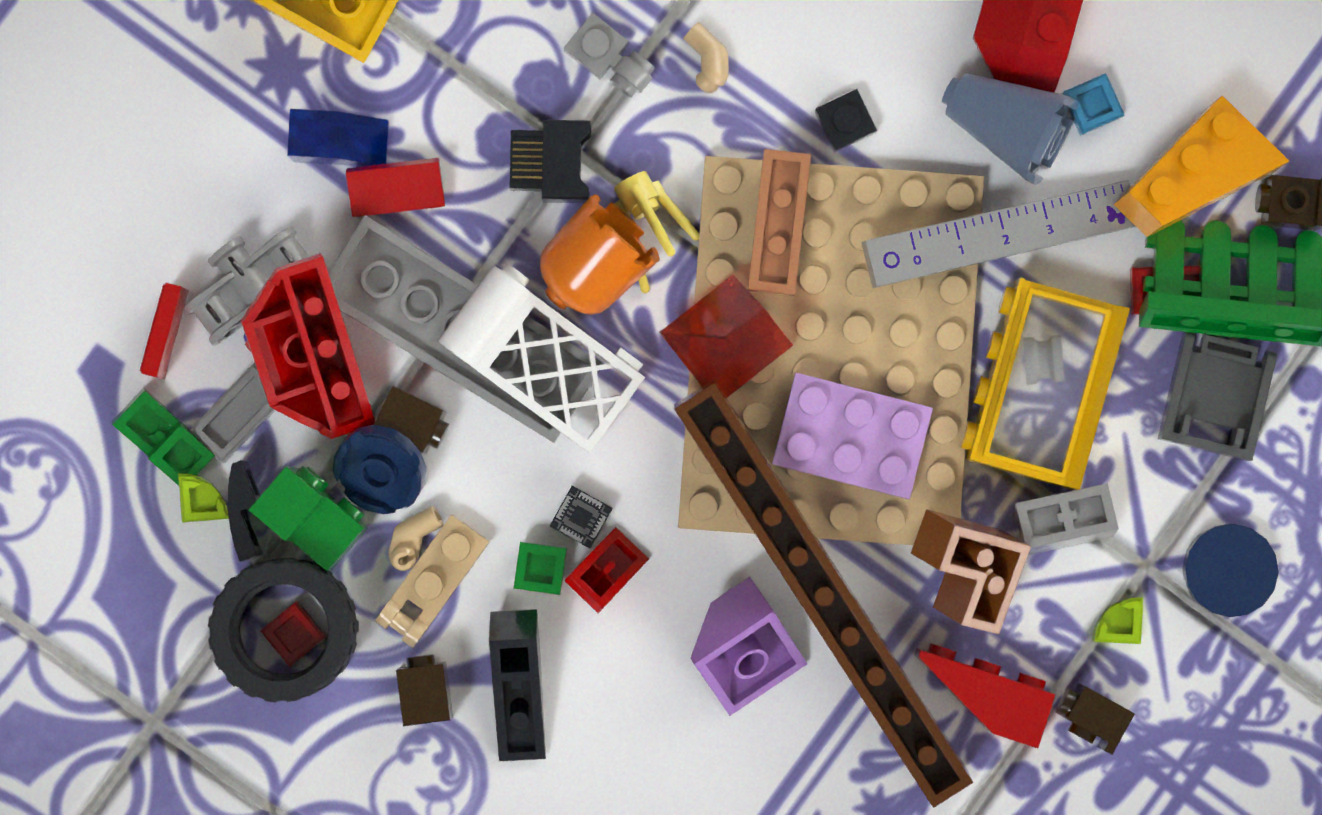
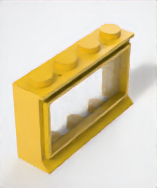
M1024 278L1014 281L1013 288L1005 286L998 308V313L1005 315L1001 332L993 331L991 334L986 358L992 359L988 378L980 376L977 383L973 403L980 405L975 423L967 422L961 448L967 450L965 460L1066 489L1080 490L1130 308L1031 282ZM1061 335L1065 382L1055 383L1049 378L1040 379L1037 384L1027 385L1023 338L1033 337L1037 341H1047L1051 336Z

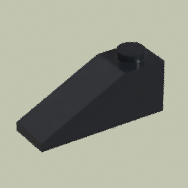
M537 609L490 612L489 649L499 761L546 759Z

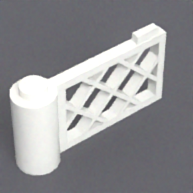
M506 264L502 270L493 265L437 342L588 453H591L645 379L638 372L643 364L621 347L613 354L525 288L529 279L509 264ZM533 307L549 318L551 339L525 342L522 322ZM556 324L571 335L558 337ZM517 330L519 343L506 345ZM579 340L587 346L590 366L563 370L559 343ZM553 344L557 371L530 375L526 348ZM520 349L524 376L504 379L489 368L501 351ZM594 352L609 363L596 365ZM617 368L631 379L620 395L601 398L597 375L598 370ZM591 372L595 399L568 403L564 376ZM558 377L562 404L542 407L534 401L531 381ZM525 382L527 395L512 384ZM614 402L607 413L603 415L602 403ZM596 405L598 425L586 439L572 429L569 409ZM563 410L565 423L550 413V411Z

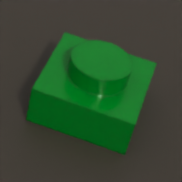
M520 542L513 588L561 595L567 548Z

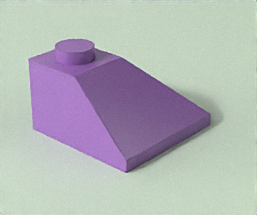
M748 577L710 603L690 658L729 716L807 665V662L751 577Z

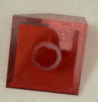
M734 275L726 279L659 332L700 386L715 379L726 398L734 394L793 347V344L764 307Z

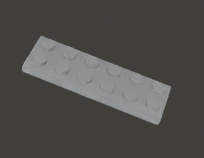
M365 215L329 271L340 310L555 443L561 434L560 431L437 342L478 285ZM527 316L522 322L525 342L552 338L551 330ZM517 330L506 345L519 343ZM568 341L559 343L563 370L590 366L588 353ZM553 344L526 348L530 375L557 371ZM520 349L501 351L489 368L504 379L524 376ZM595 358L596 365L603 364ZM591 372L564 376L568 403L582 400L592 384ZM558 377L531 381L533 398L539 405L546 407L562 404ZM525 382L512 384L527 395ZM576 408L569 409L570 418ZM563 410L550 411V413L565 423Z

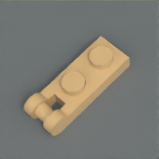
M450 515L395 594L382 609L375 622L385 629L390 626L404 636L401 641L414 648L490 541L454 515ZM408 600L423 610L415 621L401 612Z

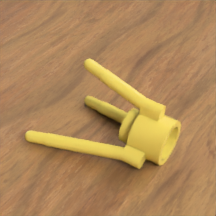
M646 171L634 174L614 187V191L619 198V201L614 204L630 217V214H633L635 220L645 217L668 256H673L675 249L654 212L660 207L657 200L693 240H699V232L666 195L659 180L652 182ZM645 274L638 280L642 293H648L650 290Z

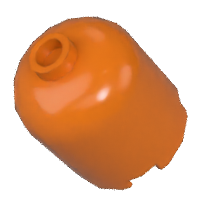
M597 194L592 195L545 246L539 262L542 277L548 286L545 289L547 297L560 309L565 310L567 307H570L577 312L589 315L599 314L609 308L660 260L659 253L655 247H651L647 251L640 242L639 238L644 234L641 227L613 202H610L606 208L599 205L601 200Z

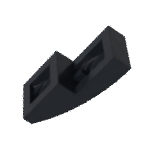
M244 460L232 463L228 483L229 524L239 562H245L263 555L247 513L261 495L249 464Z

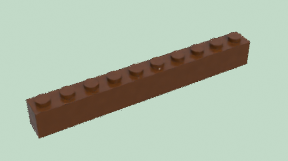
M712 379L675 403V412L933 808L971 785L973 780L968 769L715 379Z

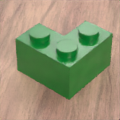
M302 465L300 469L286 466L251 506L249 511L284 541H292L324 570L332 571L368 529L360 521L365 514L347 498L343 497L337 502L324 491L329 486V483L309 466L306 468Z

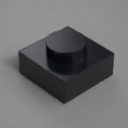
M858 89L816 108L814 111L834 153L877 132V128Z

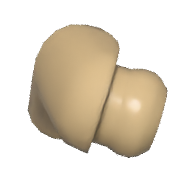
M698 22L683 39L701 56V72L695 78L697 86L706 93L716 92L719 86H724L729 77L728 51L721 42Z
M430 506L400 522L394 528L389 547V559L395 569L400 571L411 569L418 560L423 537L443 527L442 518L434 506Z

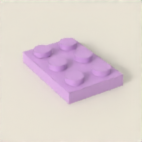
M795 373L772 465L910 499L933 408Z

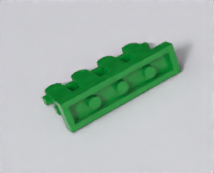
M1180 220L1149 237H1145V248L1154 249L1153 277L1146 276L1143 281V291L1148 293L1139 309V327L1322 347V237L1317 232L1311 230L1301 232L1296 238L1293 248L1279 247L1276 232L1271 227L1265 225L1255 227L1251 231L1247 243L1231 241L1229 226L1218 220L1206 224L1201 233V238L1186 237L1184 223ZM1184 252L1200 254L1199 281L1183 280ZM1231 257L1246 259V287L1230 285ZM1277 262L1293 264L1292 291L1277 290Z

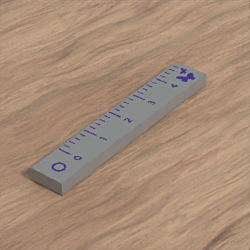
M1125 180L865 240L861 244L872 288L1136 227L1114 206L1117 200L1131 187L1130 182Z

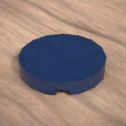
M378 425L359 427L345 437L334 455L333 474L336 481L338 482L340 479L341 484L345 488L343 493L351 502L366 511L391 514L395 513L397 509L408 508L414 504L426 484L427 467L420 450L408 437L392 428Z
M1237 524L1214 526L1197 535L1186 550L1182 567L1188 592L1194 602L1210 613L1226 617L1248 615L1262 607L1274 592L1279 574L1276 554L1267 539L1254 529Z

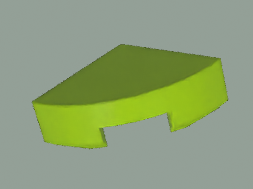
M178 474L182 523L229 519L226 502L213 484L196 475Z
M1143 597L1126 598L1107 608L1095 625L1092 641L1141 644Z

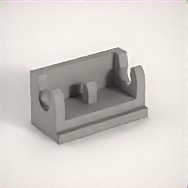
M1108 483L1015 503L1014 524L1018 525L1019 540L1031 546L1028 555L1111 538L1119 530Z

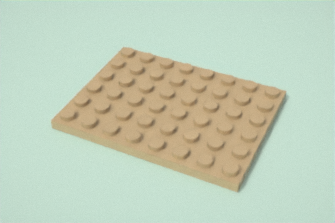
M705 156L688 395L712 379H715L819 539L914 545L926 509L961 518L965 449L961 448L968 417L978 264L872 288L861 243L865 240L982 214L984 176L810 163L795 296L747 291L762 160ZM795 373L933 408L910 499L772 465ZM685 427L678 528L755 534Z

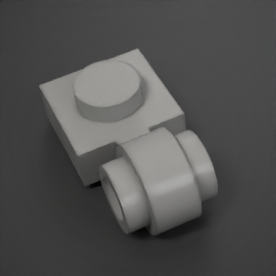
M593 12L563 48L565 53L599 80L611 68L614 75L610 81L631 98L636 91L642 93L653 79L650 74L655 69L654 66L635 51L629 57L625 55L622 57L621 54L629 45V41Z

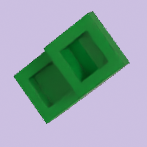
M144 387L112 421V425L142 450L148 456V460L178 486V474L185 473L197 476L215 456L189 431L188 427Z

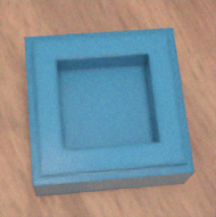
M1106 73L1062 93V95L1078 100V109L1075 110L1069 107L1068 110L1080 136L1125 116Z

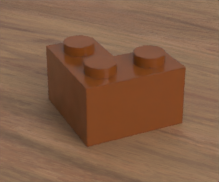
M926 509L911 554L932 567L945 572L933 608L960 625L1000 634L1031 546L1001 529Z

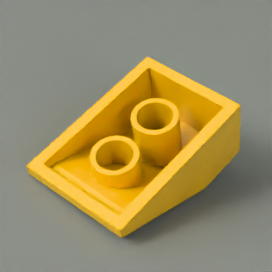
M249 0L362 63H365L398 0Z

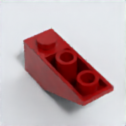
M930 643L928 651L916 648L914 655L989 732L1039 748L1056 695L1044 690L1045 680L1020 672L1017 681L999 675L1002 666L978 658H974L973 665L970 666L955 661L956 651Z

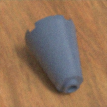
M965 73L960 80L954 77L948 84L942 97V103L947 105L945 114L1022 178L1034 185H1037L1043 179L1036 172L1041 165L1048 168L1052 166L1072 127L1074 120L1066 117L1068 108L1077 110L1079 105L1078 100L1070 96L970 73Z

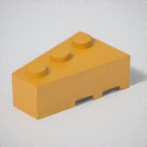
M1221 96L1199 115L1117 200L1114 206L1146 237H1149L1220 199H1224L1238 190L1273 174L1287 164L1289 160L1229 101Z

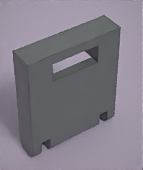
M1183 332L1157 439L1244 461H1253L1276 364L1277 352L1266 350L1262 358L1261 367L1258 368L1254 366L1259 347L1204 334L1200 339L1198 351L1193 352L1195 333ZM1194 419L1231 428L1228 445L1188 436L1191 420Z

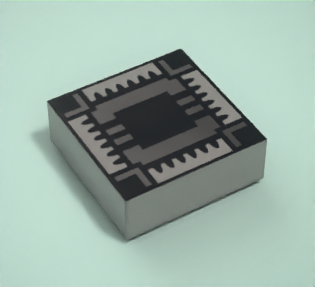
M572 485L553 518L550 527L591 549L613 508Z

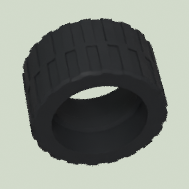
M293 558L261 561V563L242 569L241 573L236 577H231L224 585L225 588L220 595H217L208 621L210 638H208L209 647L213 651L215 664L225 674L226 680L252 698L258 697L266 702L274 703L278 701L292 702L307 696L309 697L334 682L335 678L348 666L350 656L355 652L357 645L356 635L359 631V622L355 614L356 607L353 599H350L345 585L338 581L332 575V572L314 565V562ZM293 585L306 590L319 601L327 617L328 637L321 655L312 665L296 673L279 674L263 669L250 658L242 643L240 624L246 606L254 596L271 586Z

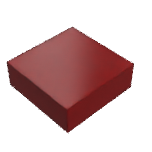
M299 601L294 602L260 630L289 667L293 666L327 638V635Z

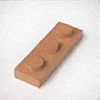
M764 149L747 291L795 296L811 154Z

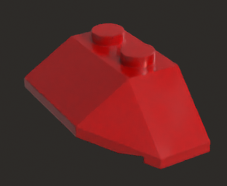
M983 0L973 40L992 77L996 80L1055 93L1069 54L1083 0Z
M322 253L275 268L241 319L270 408L317 430L320 434L330 439L349 434L359 427L374 425L375 419Z

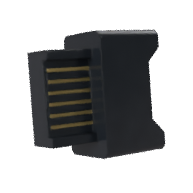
M543 119V131L511 130L510 191L542 192L543 203H585L590 198L589 187L581 180V146L591 138L590 120Z

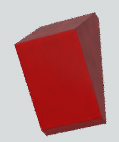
M615 527L564 581L599 613L649 558Z

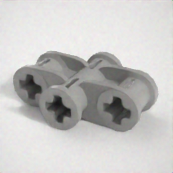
M293 227L286 228L278 233L251 256L245 250V241L240 236L222 246L208 259L210 266L218 267L224 277L194 297L185 306V310L188 314H195L210 334L209 342L213 346L226 340L242 327V317L275 268L292 263L285 255V250L295 262L310 257L295 238L297 232ZM233 260H235L239 267L242 269L244 275H242L238 268L234 265ZM210 307L215 311V313H216V314L218 315V317L221 319V322H219V320L216 318V316L212 313V311L210 310Z

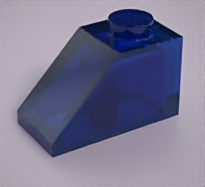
M290 109L287 156L294 163L354 166L387 164L389 120L340 111Z

